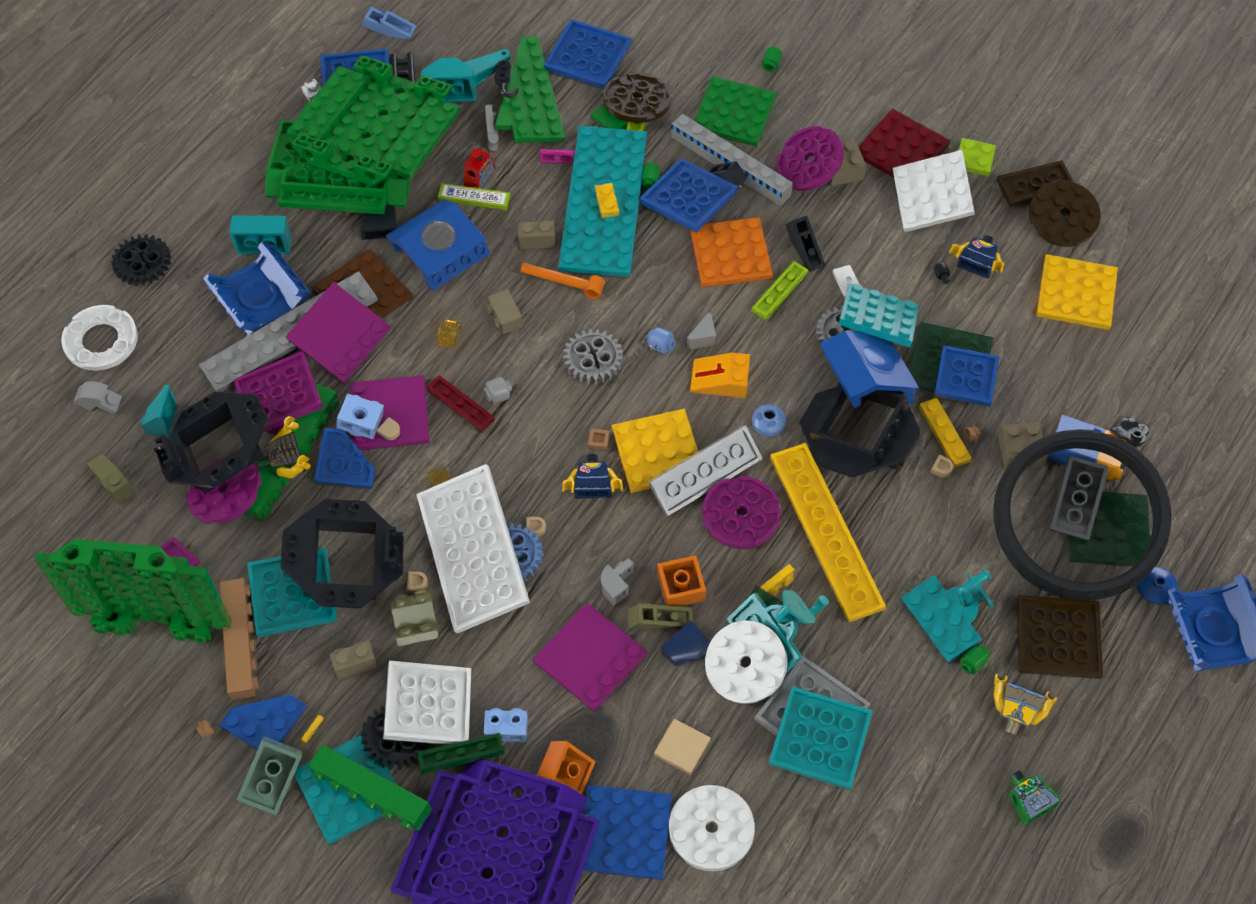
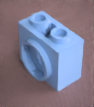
M347 394L337 417V428L347 431L354 436L374 439L383 417L384 405L377 401L363 399L358 395Z

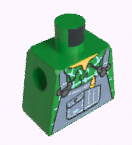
M1019 770L1010 776L1015 787L1009 793V797L1024 826L1056 808L1062 800L1038 775L1026 779Z

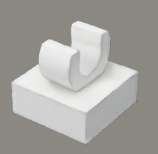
M315 79L308 84L306 82L301 87L302 92L310 102L322 88Z

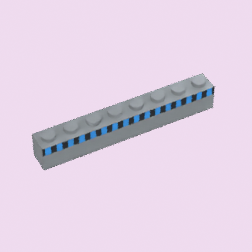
M681 114L671 124V138L714 165L737 161L748 177L743 183L780 207L791 196L793 184L791 181L686 115Z

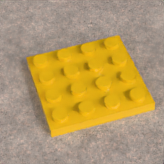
M1046 254L1036 316L1110 330L1118 267Z
M685 408L611 425L630 493L651 489L648 481L698 452Z

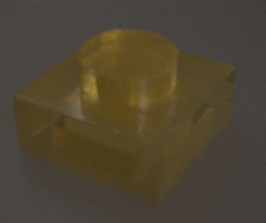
M445 467L427 473L431 487L450 480Z

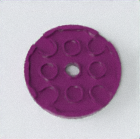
M821 126L804 128L793 134L784 143L785 147L777 157V172L793 183L792 189L809 191L819 188L835 176L842 164L844 157L842 141L831 129L822 128ZM813 156L811 162L807 161L808 157Z
M222 459L215 460L212 464H210L205 469L200 471V473L210 468L214 464L218 463ZM252 464L206 494L199 488L196 490L194 486H190L187 496L189 510L199 521L205 524L214 522L223 524L236 519L246 512L257 499L258 495L256 493L259 486L262 485L260 471L255 464ZM222 487L227 488V490L222 492Z
M740 476V478L724 479L709 490L704 499L702 516L707 531L719 543L736 549H750L764 544L775 534L780 523L781 510L776 494L768 485L755 478ZM739 509H744L747 512V515L738 516L736 511Z

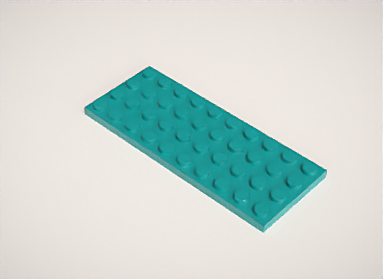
M590 126L578 127L558 271L630 277L647 141L646 131ZM612 183L619 215L602 218L595 186Z

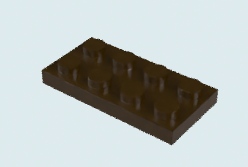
M1063 160L997 176V182L1010 207L1031 202L1036 191L1049 182L1058 180L1074 182Z

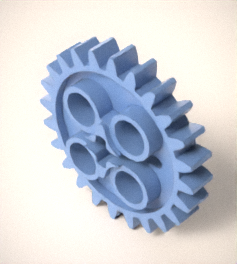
M511 523L508 531L522 578L527 581V575L529 574L533 577L532 570L539 571L537 564L543 563L540 558L544 556L541 550L543 546L534 530L530 532L528 526L523 529L521 524L515 528L514 524ZM523 541L520 545H515L516 542ZM522 558H527L525 562H519Z

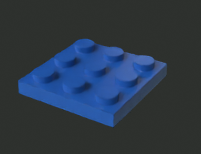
M943 345L934 396L991 407L999 356Z

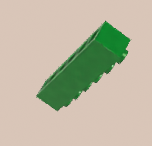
M324 745L320 747L308 765L312 772L311 776L316 780L329 782L328 785L334 790L340 791L341 789L347 792L346 795L352 800L357 801L359 799L363 801V804L370 810L374 811L377 809L381 811V814L391 821L393 818L396 819L407 830L412 828L418 832L432 811L429 802Z

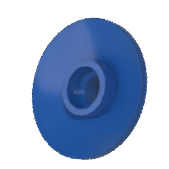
M1155 567L1146 578L1137 584L1140 594L1147 601L1154 604L1169 603L1168 597L1170 596L1167 590L1174 587L1178 589L1175 577L1169 571Z

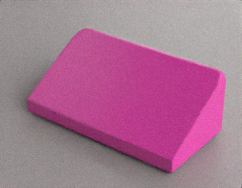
M539 150L541 163L573 164L575 151Z

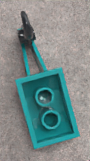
M502 49L467 62H462L457 57L439 58L421 71V75L453 86L443 99L446 102L477 101L476 86L494 73L499 93L503 97H514L519 91L518 87L513 92L505 91L511 81V57L507 49Z

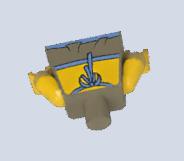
M998 674L995 675L993 697L996 710L1000 712V716L1008 719L1004 731L1017 735L1020 724L1029 727L1030 725L1038 724L1046 718L1058 698L1055 696L1051 700L1048 697V691L1043 696L1008 683L1006 675L1004 680H999L997 678Z

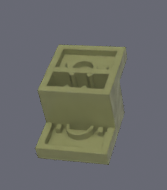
M421 590L415 592V595L407 596L406 594L395 596V599H391V610L398 646L439 638L431 592Z

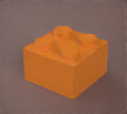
M696 555L657 564V576L666 606L680 607L706 601V588Z

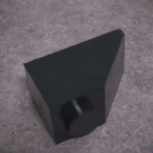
M737 161L716 164L709 171L738 186V189L743 186V182L748 178Z

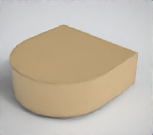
M388 418L377 429V434L386 440H394L400 435L399 424Z
M939 455L930 472L939 477H948L952 474L953 462Z
M526 517V527H529L530 532L534 530L536 536H542L546 531L545 521L541 517Z
M408 571L407 592L415 593L425 590L428 586L427 576L422 572Z

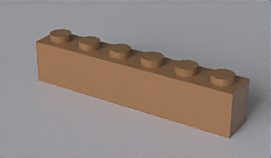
M244 578L221 581V599L232 619L231 627L223 628L227 693L231 701L256 697V689H259V682L254 674V670H257L256 658H253L256 644L251 636V633H254L255 630L253 621H250V615L253 614L252 603H249V597H251L250 585L246 584Z

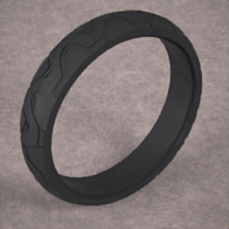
M1076 429L1053 433L1024 448L1004 471L997 486L993 505V518L997 538L1012 566L1022 577L1039 589L1058 597L1073 600H1099L1112 597L1140 583L1160 561L1169 540L1172 522L1171 504L1167 488L1150 460L1126 441L1113 435L1093 430ZM1065 449H1088L1115 458L1136 475L1145 488L1150 500L1153 528L1148 547L1134 567L1109 580L1076 582L1049 573L1027 555L1017 540L1012 526L1010 503L1015 483L1022 473L1038 459Z

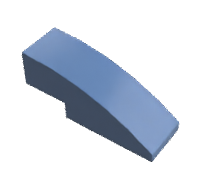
M372 6L365 15L362 26L378 33L401 39H410L417 27L388 10L386 13H383Z

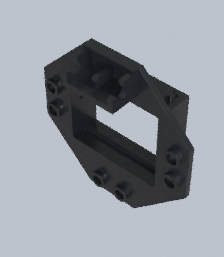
M840 382L837 387L815 394L799 423L818 466L851 478L887 466L893 469H897L898 465L904 466L908 455L919 438L920 428L902 391L876 390L861 397L895 409L872 451L826 435L848 398Z
M213 392L181 412L168 439L164 434L155 439L156 444H163L160 447H155L154 451L157 453L156 455L165 479L170 484L194 486L196 490L199 488L206 494L262 459L264 455L259 441L269 419L259 397L253 394ZM233 419L244 446L200 473L190 445Z
M325 498L283 530L280 568L303 590V597H310L320 607L361 609L371 600L376 601L379 593L402 576L404 557L403 532H397V527L389 525L365 501ZM319 530L374 534L372 586L316 583Z

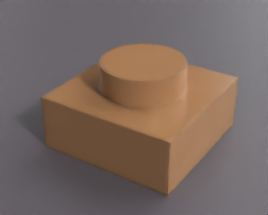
M590 429L588 449L607 451L609 430Z

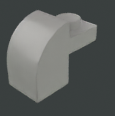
M89 381L83 383L78 388L73 403L89 411L97 406L115 414L122 396L108 390V385Z
M629 558L624 562L620 561L617 563L614 569L608 564L602 571L601 590L604 597L613 606L629 595V586L623 581L634 572V563Z

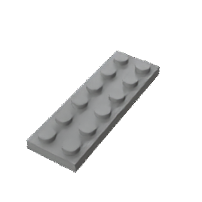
M742 425L648 481L665 516H669L709 492L718 482L734 477L763 458L747 426Z

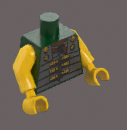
M291 416L286 417L284 427L265 445L268 456L257 461L260 470L272 467L275 476L292 479L310 468V464L307 463L310 459L301 455L295 434L291 431V429L296 430L299 427L298 423L293 422L295 418Z

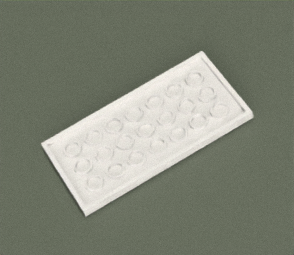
M487 464L416 494L454 632L458 634L530 603L490 468Z

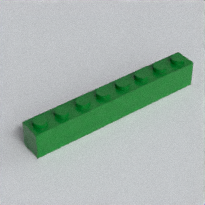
M316 384L323 408L296 419L293 422L298 423L299 427L296 430L291 429L295 434L301 455L304 456L309 453L313 441L318 439L322 427L329 422L331 413L339 405L337 392L319 384ZM272 467L260 470L262 485L259 486L256 493L258 497L252 506L243 513V515L260 522L270 514L274 502L279 500L283 488L291 481V478L275 476Z

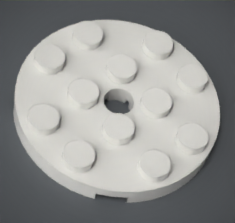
M755 621L734 622L721 629L711 640L705 657L706 673L713 688L726 699L741 704L756 703L771 696L783 682L787 670L786 650L781 639L769 627ZM749 656L751 659L750 666L742 667L741 660Z
M705 785L688 791L676 802L670 814L669 837L674 850L687 864L700 870L721 871L736 865L748 853L754 838V818L749 806L737 793L722 786ZM710 822L717 825L718 829L714 833L706 830V825Z

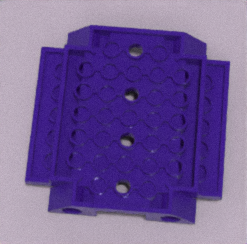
M487 760L467 763L463 775L457 773L456 776L439 770L427 798L432 811L419 831H414L392 885L391 892L415 900L412 904H572L600 820L582 814L587 801L585 796L569 786ZM515 789H522L524 794L520 798L512 796V792ZM502 828L509 830V834L505 838L497 836V832ZM485 869L494 871L490 879L482 878L481 875Z

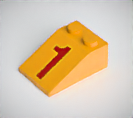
M726 353L694 359L690 392L746 398L750 354Z

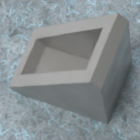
M710 313L702 319L687 337L688 349L715 346L716 334Z

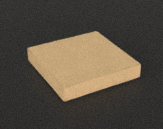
M673 719L655 750L654 756L691 775L711 738Z

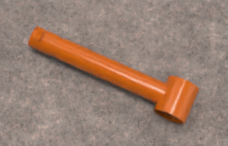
M523 263L521 266V273L584 290L585 296L593 300L599 299L605 285V280L597 275H592L589 280L528 263Z

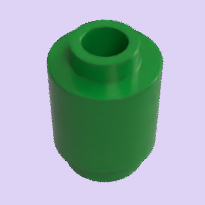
M768 47L762 60V68L767 72H774L778 68L783 55L778 47Z
M647 163L643 168L641 185L646 189L652 187L659 180L660 169L656 163Z
M982 645L972 647L960 659L962 670L967 674H976L989 660L990 653L987 648Z

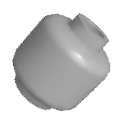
M502 377L487 381L485 388H483L487 401H491L493 404L508 400L510 398V391H512L510 382L508 380L505 381Z

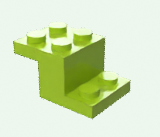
M962 138L959 150L963 151L967 172L989 176L996 145Z

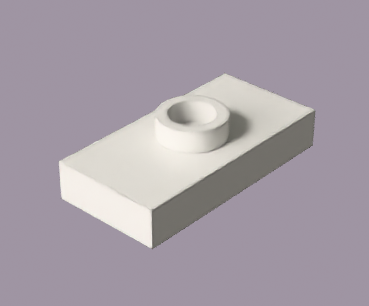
M850 265L833 269V275L845 298L849 283L859 284Z

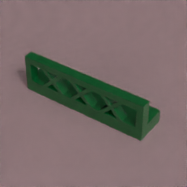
M496 733L420 751L417 754L421 774L505 755L501 735Z

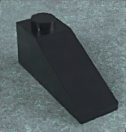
M808 216L787 223L785 226L790 240L805 267L809 270L808 272L825 267L826 265Z

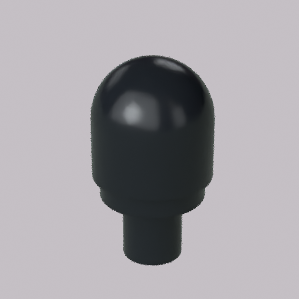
M937 262L934 265V273L939 280L943 281V284H948L950 282V270L945 262Z

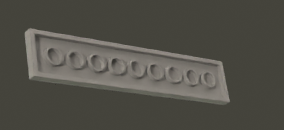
M359 271L337 284L366 307L378 301L377 296ZM324 292L200 363L199 366L215 391H225L235 385L234 379L263 368L296 349L297 347L286 339V335Z

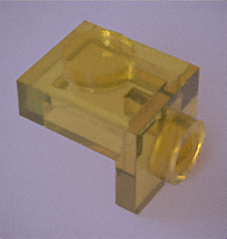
M444 319L438 328L437 344L454 348L462 322H457L454 319Z

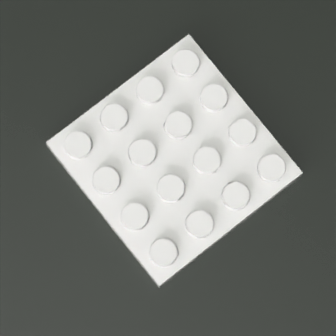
M962 150L893 168L904 232L975 215Z
M389 661L383 739L448 745L469 740L471 668Z

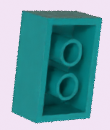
M232 215L229 234L236 254L260 255L261 251L258 249V246L261 242L274 245L281 255H290L292 235L286 216Z

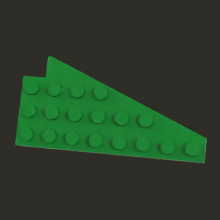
M522 36L511 71V81L506 88V92H513L517 87L519 91L514 97L503 98L495 125V130H511L514 143L564 142L565 140L547 68L544 67L545 61L538 36Z

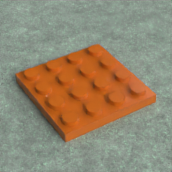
M760 217L708 223L697 233L690 230L701 288L773 278Z

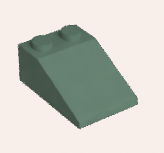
M263 736L236 800L277 815L303 751Z

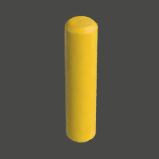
M318 715L301 738L303 743L306 744L324 720L323 716Z

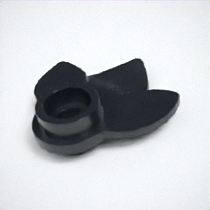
M1123 417L1121 426L1111 427V431L1118 438L1127 440L1132 446L1140 447L1146 441L1149 427L1145 423L1138 424L1133 418Z

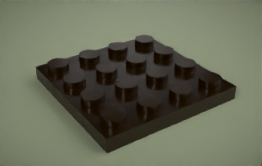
M1027 595L1017 596L1019 673L1102 679L1103 661L1099 601Z

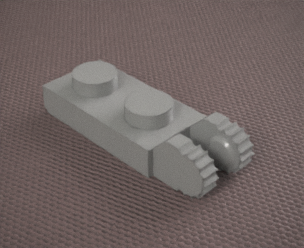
M485 105L484 118L487 146L489 152L494 153L498 150L499 141L494 122H496V112H492V105Z

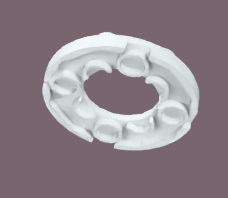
M97 305L84 309L72 317V322L63 330L61 342L67 358L74 365L85 370L99 371L117 366L128 358L136 346L138 332L132 317L126 311L116 309L115 306ZM106 324L117 330L118 339L114 342L111 349L108 348L105 352H90L82 345L85 333L96 325Z

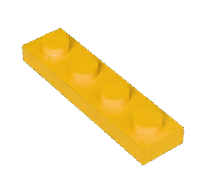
M934 398L920 403L919 409L947 458L953 462L954 468L970 463L972 457L938 399Z

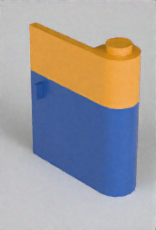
M1061 415L1056 433L1076 429L1093 430L1117 437L1112 431L1065 415ZM1065 449L1047 455L1048 460L1065 466L1070 456L1109 466L1106 480L1112 482L1115 479L1119 480L1123 471L1120 468V461L1094 450Z

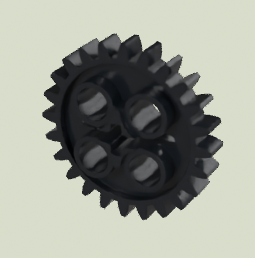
M138 234L137 239L131 236V241L125 239L124 245L118 244L120 249H114L115 254L112 255L113 261H111L112 268L117 278H121L122 282L127 281L128 285L134 282L135 286H138L139 282H142V285L145 286L146 281L152 284V279L158 281V275L165 276L163 270L168 271L167 265H171L170 259L172 257L165 241L162 242L161 238L156 239L154 235L149 238L145 234L144 238H141L140 234Z
M381 706L380 713L374 710L373 717L368 715L367 722L363 723L364 730L361 731V736L363 737L361 744L365 745L364 752L370 751L368 759L375 757L374 764L381 761L382 768L386 764H390V770H393L394 765H397L399 770H401L403 764L409 768L411 761L415 764L417 763V752L427 750V743L398 740L397 748L400 753H397L395 740L383 739L384 731L379 729L381 726L384 727L385 708ZM403 743H410L412 746L406 747ZM387 745L391 749L385 750L382 746Z

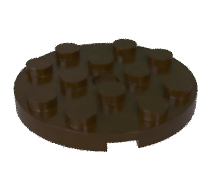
M627 73V76L621 78L617 76L606 84L603 91V103L608 112L617 119L639 124L662 117L670 107L671 92L670 89L666 88L665 83L655 76L645 73Z
M1058 180L1043 185L1036 191L1029 204V220L1031 225L1033 224L1038 231L1037 234L1045 241L1061 247H1074L1088 241L1096 232L1101 219L1100 207L1093 194L1085 187L1071 181ZM1066 209L1069 216H1063L1060 211Z

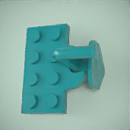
M983 569L975 577L968 573V582L961 587H953L945 590L935 575H933L901 597L948 664L982 641L971 623L977 617L979 612L978 605L984 602L991 610L994 608L992 601L980 586L984 581L991 580V575L986 569Z
M785 590L782 593L783 605L777 604L767 607L758 593H753L727 618V621L730 624L738 621H755L774 631L781 639L786 650L787 673L803 658L792 642L798 630V623L813 624L815 622L814 616L824 606L829 604V600L821 595L808 609L799 595L794 591Z

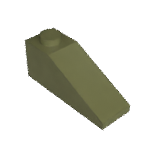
M103 453L86 464L118 504L134 494L127 479Z
M637 604L628 609L629 629H682L688 622H693L691 607Z

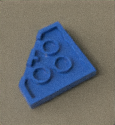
M324 428L314 478L315 484L373 489L376 471L371 463L368 462L344 430Z
M289 694L237 706L229 710L219 726L258 750L263 736L282 743L307 709V705Z

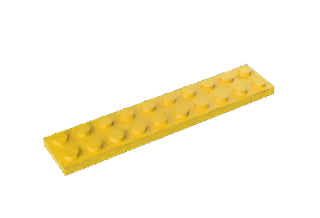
M803 443L770 454L771 462L848 623L885 610L886 605L807 444Z

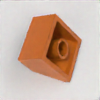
M551 741L537 776L565 784L578 793L583 794L596 761L568 741Z

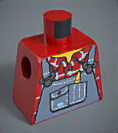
M478 148L472 150L470 157L464 164V186L480 189L484 186L495 170L490 153Z

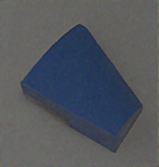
M690 621L661 646V653L674 666H679L687 661H696L700 657L706 656L710 641Z

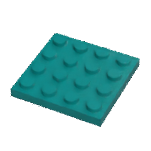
M849 283L838 325L911 347L919 305L912 301L898 299L893 295L882 294L877 290L863 288L859 284Z
M326 547L318 549L316 583H332ZM281 556L247 563L257 637L338 622L336 607H320L310 597H303V590L280 568Z
M792 686L768 765L851 790L873 711Z
M361 735L333 749V751L396 784L387 766L382 768L381 761L374 764L375 757L368 759L370 751H363L365 745L361 744V739L363 738ZM310 762L296 769L294 776L328 845L383 817L381 811L377 809L374 811L370 810L359 799L357 801L352 800L346 795L347 792L341 789L336 791L328 785L329 782L325 780L320 782L311 776L312 772L308 767Z

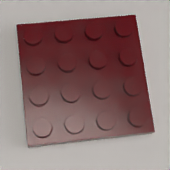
M892 108L858 148L866 163L894 178L893 168L940 156L949 146L950 140Z

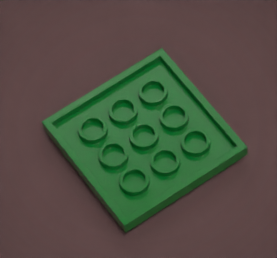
M712 76L694 121L721 138L758 147L777 92Z

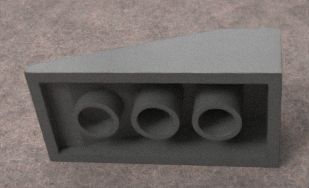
M1074 456L1069 457L1050 530L1089 541L1109 466Z

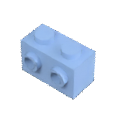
M499 708L485 711L484 736L500 733L502 742H527V711L517 708L511 711H503Z

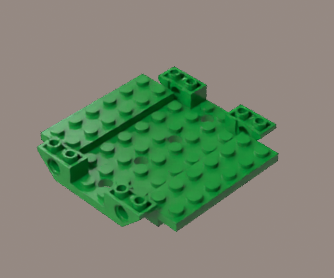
M363 55L353 65L356 71L339 66L287 130V137L294 139L291 143L292 147L313 166L371 186L384 180L386 177L397 179L398 176L411 180L461 111L460 106L443 101L453 86L421 75L416 83L394 76L391 64Z
M308 102L305 103L304 109L309 104ZM280 121L266 169L265 190L266 198L278 199V207L383 215L385 214L387 201L388 205L406 208L411 186L410 179L398 176L397 179L386 177L384 180L371 186L313 166L295 149L289 150L293 148L291 143L294 139L288 138L286 132L295 121Z
M74 539L67 545L60 547L53 554L36 553L35 562L70 613L74 616H93L89 620V624L97 633L106 634L107 632H112L125 636L126 634H134L137 620L144 623L157 621L161 624H170L169 632L178 641L189 639L205 643L206 641L213 642L214 639L207 626H212L215 629L231 627L232 619L205 567L190 566L187 558L167 556L160 546ZM117 617L115 621L110 622L111 619Z

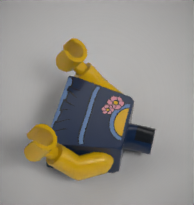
M985 235L982 240L973 238L971 242H966L962 245L953 244L949 253L956 255L957 258L959 257L957 267L987 279L990 278L991 271L995 270L1002 273L1004 268L1001 256L997 253L998 247L992 244L993 238L989 235Z
M588 454L587 462H580L578 468L574 469L567 480L563 481L562 492L571 490V493L575 495V499L611 498V491L614 492L615 489L623 491L622 480L616 476L611 468H607L606 462H598L597 454Z

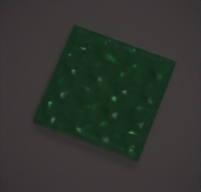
M920 322L910 373L919 389L935 392L943 345L990 354L993 337Z
M1102 491L1089 541L1069 535L1070 562L1134 567L1144 555L1150 542L1147 495Z

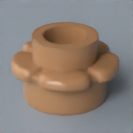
M971 424L970 427H965L964 429L967 442L973 441L976 443L981 436L979 428Z
M207 719L202 722L198 721L197 731L202 738L208 737L210 739V736L215 733L213 727Z

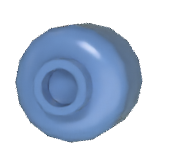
M655 328L647 336L649 348L658 353L666 354L673 350L675 346L673 333L665 329Z

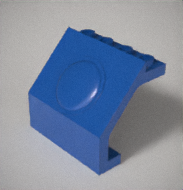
M261 242L258 246L261 254L252 264L225 277L208 273L204 277L205 282L208 284L207 287L217 296L218 302L223 304L227 314L235 320L236 326L244 330L247 335L254 333L302 305L311 294L276 247Z
M843 331L820 343L824 356L854 408L861 405L859 398L876 390L902 391L905 393L908 405L915 402L914 394L916 393L915 390L919 389V386L891 341L863 332Z
M1243 574L1234 577L1236 581L1219 588L1184 593L1175 587L1167 590L1170 596L1168 597V602L1195 672L1249 664L1256 661V596L1249 578Z

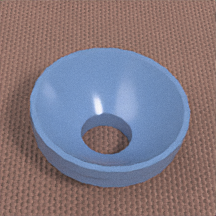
M771 404L762 405L753 413L752 426L760 435L767 437L776 436L786 426L785 413L778 406ZM766 412H773L775 417L767 419L764 414Z

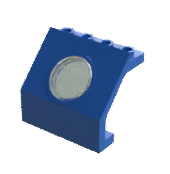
M445 199L386 235L394 251L397 252L403 249L416 264L432 291L490 254L485 242L486 238L456 203Z

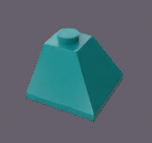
M169 385L163 387L147 408L145 416L141 419V426L147 435L161 436L164 434L165 437L170 435L178 404Z

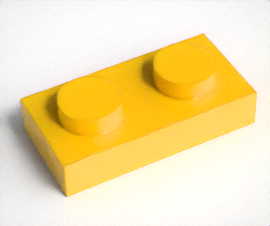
M612 183L596 185L595 193L601 217L618 216L619 208Z
M788 564L763 584L759 590L760 598L763 601L769 597L773 598L783 585L788 586L794 579L795 569Z

